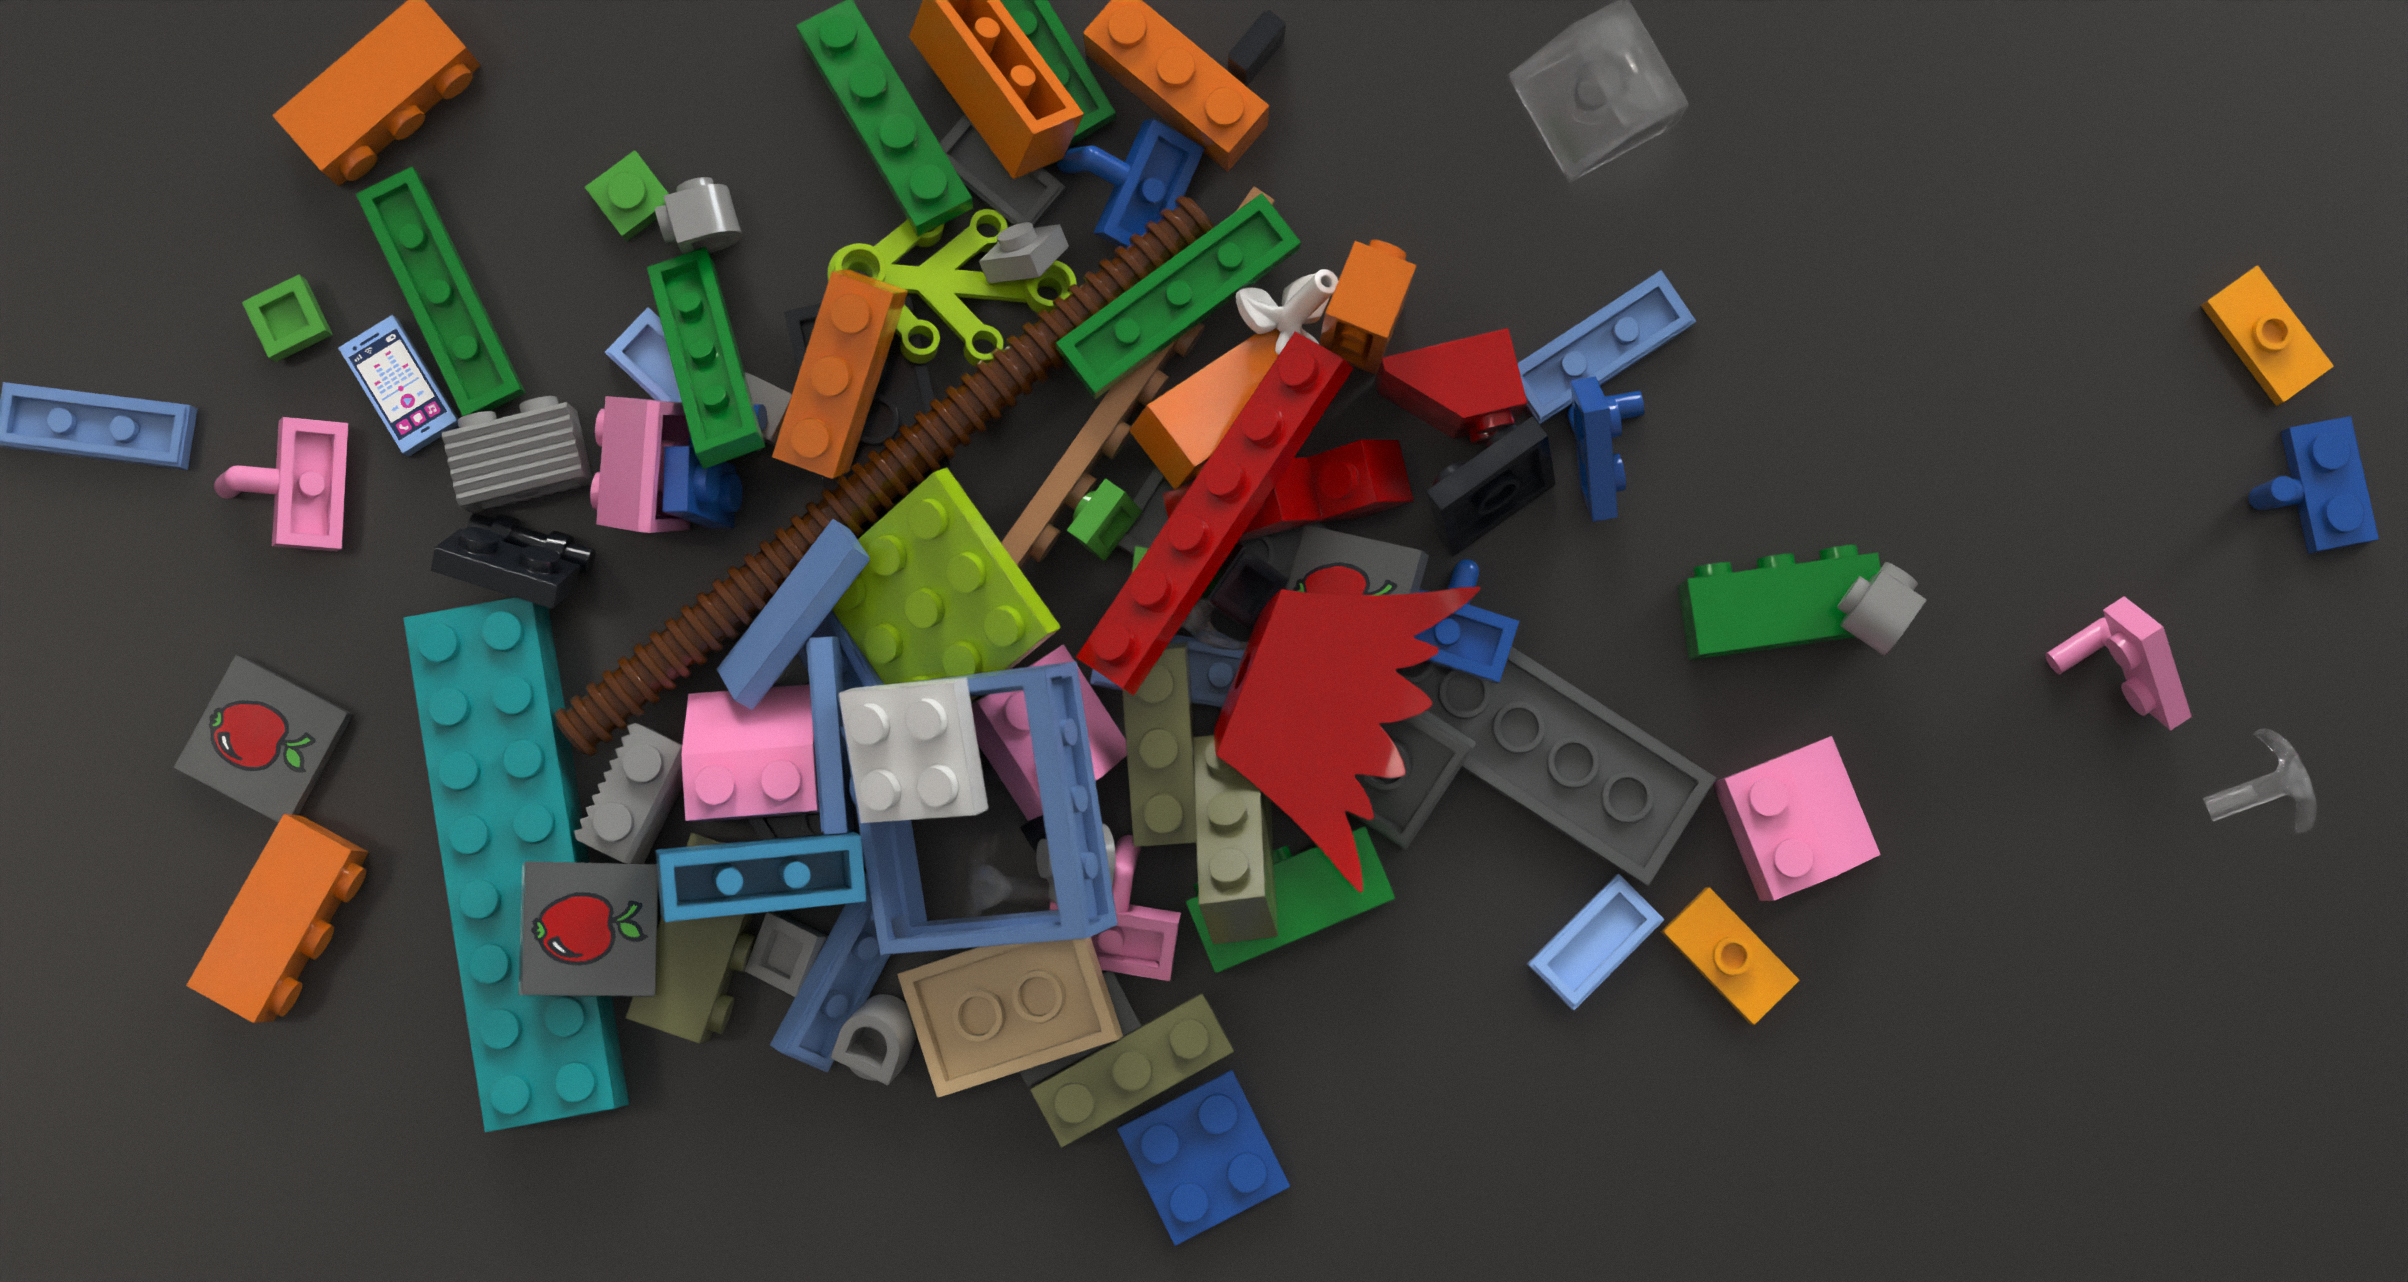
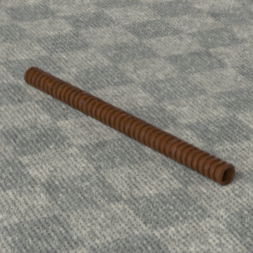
M1180 195L1175 200L1177 206L1171 211L1165 208L1159 214L1161 220L1158 223L1150 220L1145 224L1146 233L1142 236L1134 233L1129 238L1131 243L1129 247L1125 249L1119 246L1114 250L1115 258L1112 261L1105 258L1098 264L1100 271L1096 274L1088 271L1083 276L1085 281L1083 285L1079 287L1073 284L1068 288L1070 295L1063 300L1059 296L1052 302L1055 307L1049 313L1042 309L1037 314L1039 319L1037 323L1032 325L1027 322L1022 326L1024 333L1017 338L1014 335L1006 339L1008 347L1003 351L996 347L991 351L993 357L991 361L986 364L981 360L976 364L978 371L974 375L970 376L968 373L960 377L962 385L957 389L953 386L945 389L947 397L941 402L936 398L929 403L932 409L925 415L921 411L914 415L916 423L911 427H908L906 424L899 427L898 430L901 435L894 441L887 437L883 441L885 448L879 453L875 450L870 451L867 454L870 461L864 466L857 462L852 466V470L855 472L848 479L843 475L836 479L839 485L832 492L828 488L824 489L821 492V496L824 499L815 505L814 502L810 501L805 505L808 512L801 518L797 514L789 518L792 523L790 527L786 530L778 527L774 531L776 538L772 542L761 541L758 544L761 551L755 556L748 552L743 556L744 565L739 569L733 565L727 569L730 576L722 582L718 578L711 583L714 589L709 594L701 591L696 595L698 603L692 608L688 604L681 607L682 616L675 620L669 617L664 622L667 628L663 632L659 633L657 630H654L649 634L651 641L646 646L641 643L633 647L634 656L630 659L622 656L617 660L619 668L614 672L606 669L601 674L604 680L597 685L595 682L589 683L586 686L588 694L583 698L575 695L570 699L571 708L567 711L559 708L554 712L555 722L567 739L582 754L594 756L598 752L596 745L600 741L609 743L614 739L612 731L617 727L620 730H625L630 725L627 720L633 714L636 717H641L645 713L643 706L646 703H658L661 700L658 693L664 688L668 691L677 687L675 679L680 675L683 678H688L692 674L690 667L696 662L699 665H704L708 661L706 654L710 650L716 653L722 650L723 645L721 641L727 636L732 640L739 636L737 628L743 623L749 627L754 621L752 616L757 611H762L832 519L848 527L858 537L863 533L861 525L867 520L872 524L879 520L876 513L883 507L890 511L894 507L892 500L898 495L905 498L910 494L907 487L913 482L920 485L925 480L922 476L929 469L932 472L938 471L941 468L938 462L942 458L946 457L949 460L954 458L956 453L953 449L960 443L967 447L971 443L969 438L971 434L975 431L983 434L987 430L985 423L992 418L995 422L1001 419L1002 414L1000 410L1006 405L1013 409L1018 404L1015 399L1018 395L1023 393L1025 396H1028L1033 392L1031 385L1038 380L1042 384L1047 381V371L1052 367L1059 371L1064 366L1063 358L1056 350L1057 341L1214 228V225L1203 210L1191 198Z

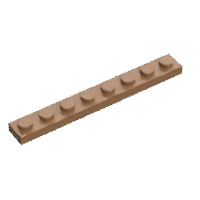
M1253 186L1237 210L1261 193L1264 194L1272 206L1275 200ZM1199 323L1110 388L1001 543L1021 571L1030 558L1040 563L1049 553L1061 533L1060 530L1054 527L1056 521L1067 506L1075 510L1081 499L1092 491L1097 479L1090 475V473L1103 455L1113 460L1131 435L1129 431L1131 426L1126 422L1140 403L1146 407L1158 398L1169 380V376L1162 371L1175 353L1184 358L1188 355L1205 329L1203 324Z

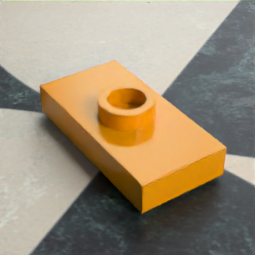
M2258 265L2200 305L2276 406L2287 401L2334 367Z
M1710 887L1703 889L1660 931L1750 1025H1755L1800 981Z

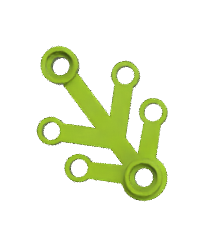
M982 209L976 212L971 218L969 227L920 266L895 265V263L916 245L920 247L935 245L942 237L945 223L936 227L933 231L926 232L918 237L909 221L906 220L874 247L868 244L856 243L841 248L831 258L827 272V280L829 281L832 271L846 269L863 271L871 278L908 290V293L918 294L964 342V356L974 367L981 360L987 364L993 359L991 353L982 354L977 352L972 345L974 341L985 339L992 343L994 349L998 347L1000 350H1003L1004 341L996 328L984 325L958 297L1024 302L1036 313H1039L1042 309L1049 313L1055 308L1052 303L1053 300H1047L1039 296L1037 289L1043 286L1051 287L1064 300L1070 295L1068 288L1073 284L1077 285L1073 271L1066 264L1057 260L1040 277L989 284L983 272L958 270L980 251L989 252L998 243V235L989 238L982 236L977 231L979 225L990 224L994 226L998 231V235L1007 229V222L1004 216L993 209ZM904 304L895 330L901 338V352L906 359L913 363L929 362L938 351L940 343L939 331L931 322L918 320ZM915 334H922L931 341V345L926 349H918L911 345L909 338Z

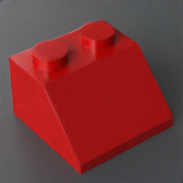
M1509 328L1381 358L1374 381L1377 394L1452 439L1469 436L1471 444L1486 443L1502 428L1514 425L1527 404Z

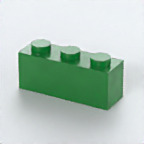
M1843 545L1819 550V561L1796 564L1794 553H1786L1756 559L1757 569L1732 572L1731 562L1712 563L1694 567V578H1688L1678 585L1689 661L1856 638L1840 626L1846 614L1839 610L1837 606L1859 576L1869 582L1871 577L1879 572L1881 567L1878 552L1859 555L1857 545Z
M1366 827L1352 832L1361 865L1362 893L1341 874L1317 845L1293 857L1288 845L1274 850L1278 937L1213 944L1199 906L1198 882L1193 884L1197 897L1187 900L1186 904L1215 974L1395 899Z

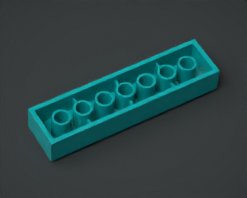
M514 597L403 617L485 1132L629 1105L612 997L518 996L522 863L525 861L590 863L588 846L576 840L574 831L582 828L580 819L583 818L571 742L555 722L554 712L559 708L565 709L549 608Z

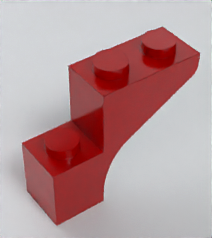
M1361 439L1308 458H1293L1238 542L1305 525L1341 519L1363 518L1413 502L1399 440ZM1192 483L1182 486L1176 491L1173 489L1162 493L1168 519Z

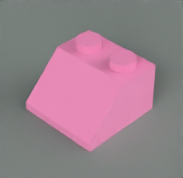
M605 396V409L599 411L595 424L596 443L599 447H602L600 472L594 475L590 491L592 508L597 510L596 525L646 533L690 530V521L663 512L665 447L688 446L689 428L682 402Z
M1063 644L1029 667L1073 662L1074 659ZM1078 667L1096 781L1127 756L1126 739ZM1024 690L985 695L971 704L977 743L1026 819L1029 821L1042 816L1043 810Z
M810 685L771 687L752 710L734 701L729 691L688 694L681 754L685 821L700 823L820 813Z
M1832 736L1713 783L1760 901L1777 900L1833 878L1881 855Z

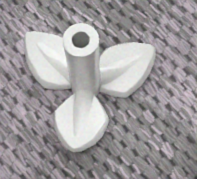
M1326 269L1319 270L1316 274L1303 276L1284 288L1281 307L1277 306L1266 291L1258 288H1243L1236 293V304L1244 322L1257 334H1264L1275 328L1280 331L1275 346V352L1279 355L1295 331L1319 344L1313 336L1302 329V324L1318 322L1328 305L1330 296L1335 291L1338 279L1333 272Z

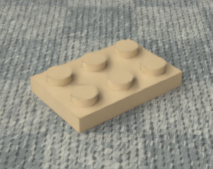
M1091 937L976 947L897 974L937 1098L1107 1044L1123 1037Z

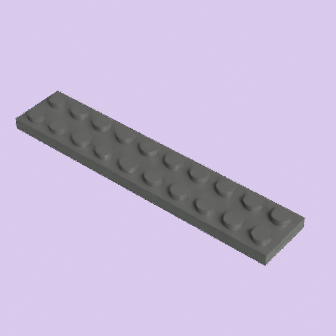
M1155 466L1133 500L1142 510L1141 514L1117 545V547L1133 557L1135 546L1149 548L1168 521L1162 493L1174 488L1157 466ZM1195 477L1194 479H1192L1191 481H1189L1188 483H1186L1185 485H1188V484L1193 483V482L1195 481L1196 477ZM1320 523L1310 525L1314 527L1328 529ZM1304 526L1238 543L1289 579ZM1287 582L1286 585L1283 587V589L1286 590L1287 585H1288V582ZM1200 597V598H1199L1201 601H1203L1204 603H1206V604L1209 605L1210 607L1214 608L1215 610H1217L1218 612H1220L1221 614H1223V615L1226 616L1227 618L1231 619L1232 621H1234L1235 623H1237V624L1240 625L1241 627L1245 628L1244 626H1242L1241 624H1239L1237 621H1235L1234 619H1232L1230 616H1228L1227 614H1225L1223 611H1221L1220 609H1218L1216 606H1214L1213 604H1211L1210 602H1208V601H1207L1206 599H1204L1203 597ZM1512 646L1500 683L1498 684L1428 661L1405 668H1397L1396 670L1398 674L1421 689L1430 698L1432 706L1427 709L1428 712L1476 742L1473 750L1461 767L1463 770L1643 886H1649L1716 780V777Z

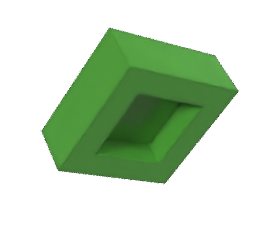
M635 150L585 186V189L626 242L657 219L655 207L666 205L663 196L668 195V192Z
M300 274L242 302L268 358L274 362H278L333 335L307 280Z
M1105 478L1096 491L1089 492L1081 499L1074 511L1073 522L1067 531L1085 549L1105 562L1141 514L1142 510L1126 492Z

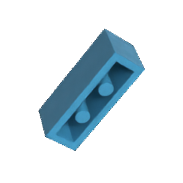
M853 831L842 834H816L655 850L660 910L665 922L866 902L861 835Z

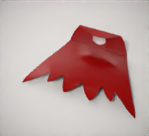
M1480 586L1397 595H1332L1281 589L1268 601L1258 615L1214 730L1216 756L1240 772L1292 818L1360 893L1363 892L1361 865L1345 811L1368 820H1373L1374 813L1366 792L1354 776L1355 774L1392 778L1405 775L1404 762L1398 749L1379 724L1401 721L1421 714L1432 706V701L1421 689L1398 674L1396 669L1422 663L1439 652L1438 647L1414 639V636L1431 628L1459 610L1481 590Z

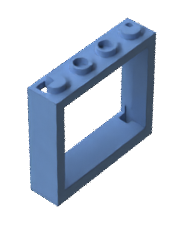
M1077 661L922 680L932 681L967 677L970 697L1024 690L1058 910L927 921L911 820L860 822L843 722L840 731L846 741L851 772L850 795L857 809L862 840L863 866L867 871L872 903L870 919L875 921L880 955L1085 939L1118 925Z

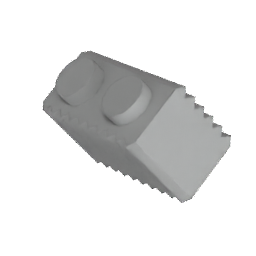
M544 396L522 402L519 405L521 411L519 414L497 419L495 412L485 411L459 418L457 420L458 429L442 432L445 452L448 457L447 462L450 467V475L453 480V488L459 507L470 513H479L483 510L504 507L508 504H516L520 501H528L532 498H540L544 495H553L556 492H565L569 489L591 485L593 476L577 410L567 402L559 404L555 396Z
M634 723L627 726L630 735L621 737L624 746L615 749L618 758L609 761L612 770L603 772L606 781L598 784L600 793L592 796L594 805L586 807L588 817L580 819L582 828L574 831L576 840L625 864H644L683 787L681 757L683 744L651 728Z

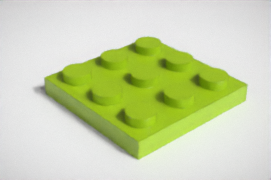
M948 468L933 472L858 539L870 557V561L832 608L834 614L885 685L1010 670L1061 628ZM972 696L970 700L973 701L978 696Z

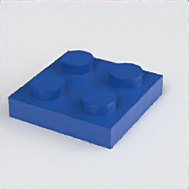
M1232 1069L1117 1127L1175 1246L1291 1187Z

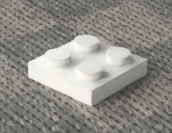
M967 677L858 687L839 693L861 823L970 816L988 810Z

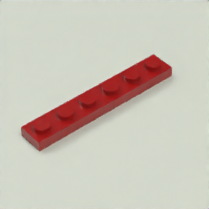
M1296 331L1293 333L1076 656L1077 659L1131 695H1135L1354 369L1344 358Z

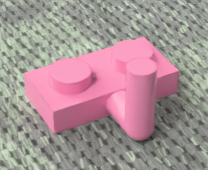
M289 417L281 418L278 424L276 469L232 466L216 479L214 484L216 493L225 499L233 498L241 492L275 494L272 531L273 547L338 551L342 549L348 423Z
M2125 596L2103 609L2104 618L2098 619L2045 654L2051 668L2060 675L2105 646L2109 649L2116 662L2122 667L2126 682L2121 684V689L2125 698L2137 713L2142 716L2150 713L2170 731L2192 717L2164 627Z
M1124 835L1117 840L1115 846L1116 862L1112 884L1118 925L1091 936L1101 970L1170 981L1181 913L1129 904L1133 875L1141 846L1134 847L1133 836ZM1051 900L1049 911L1058 910L1057 903Z

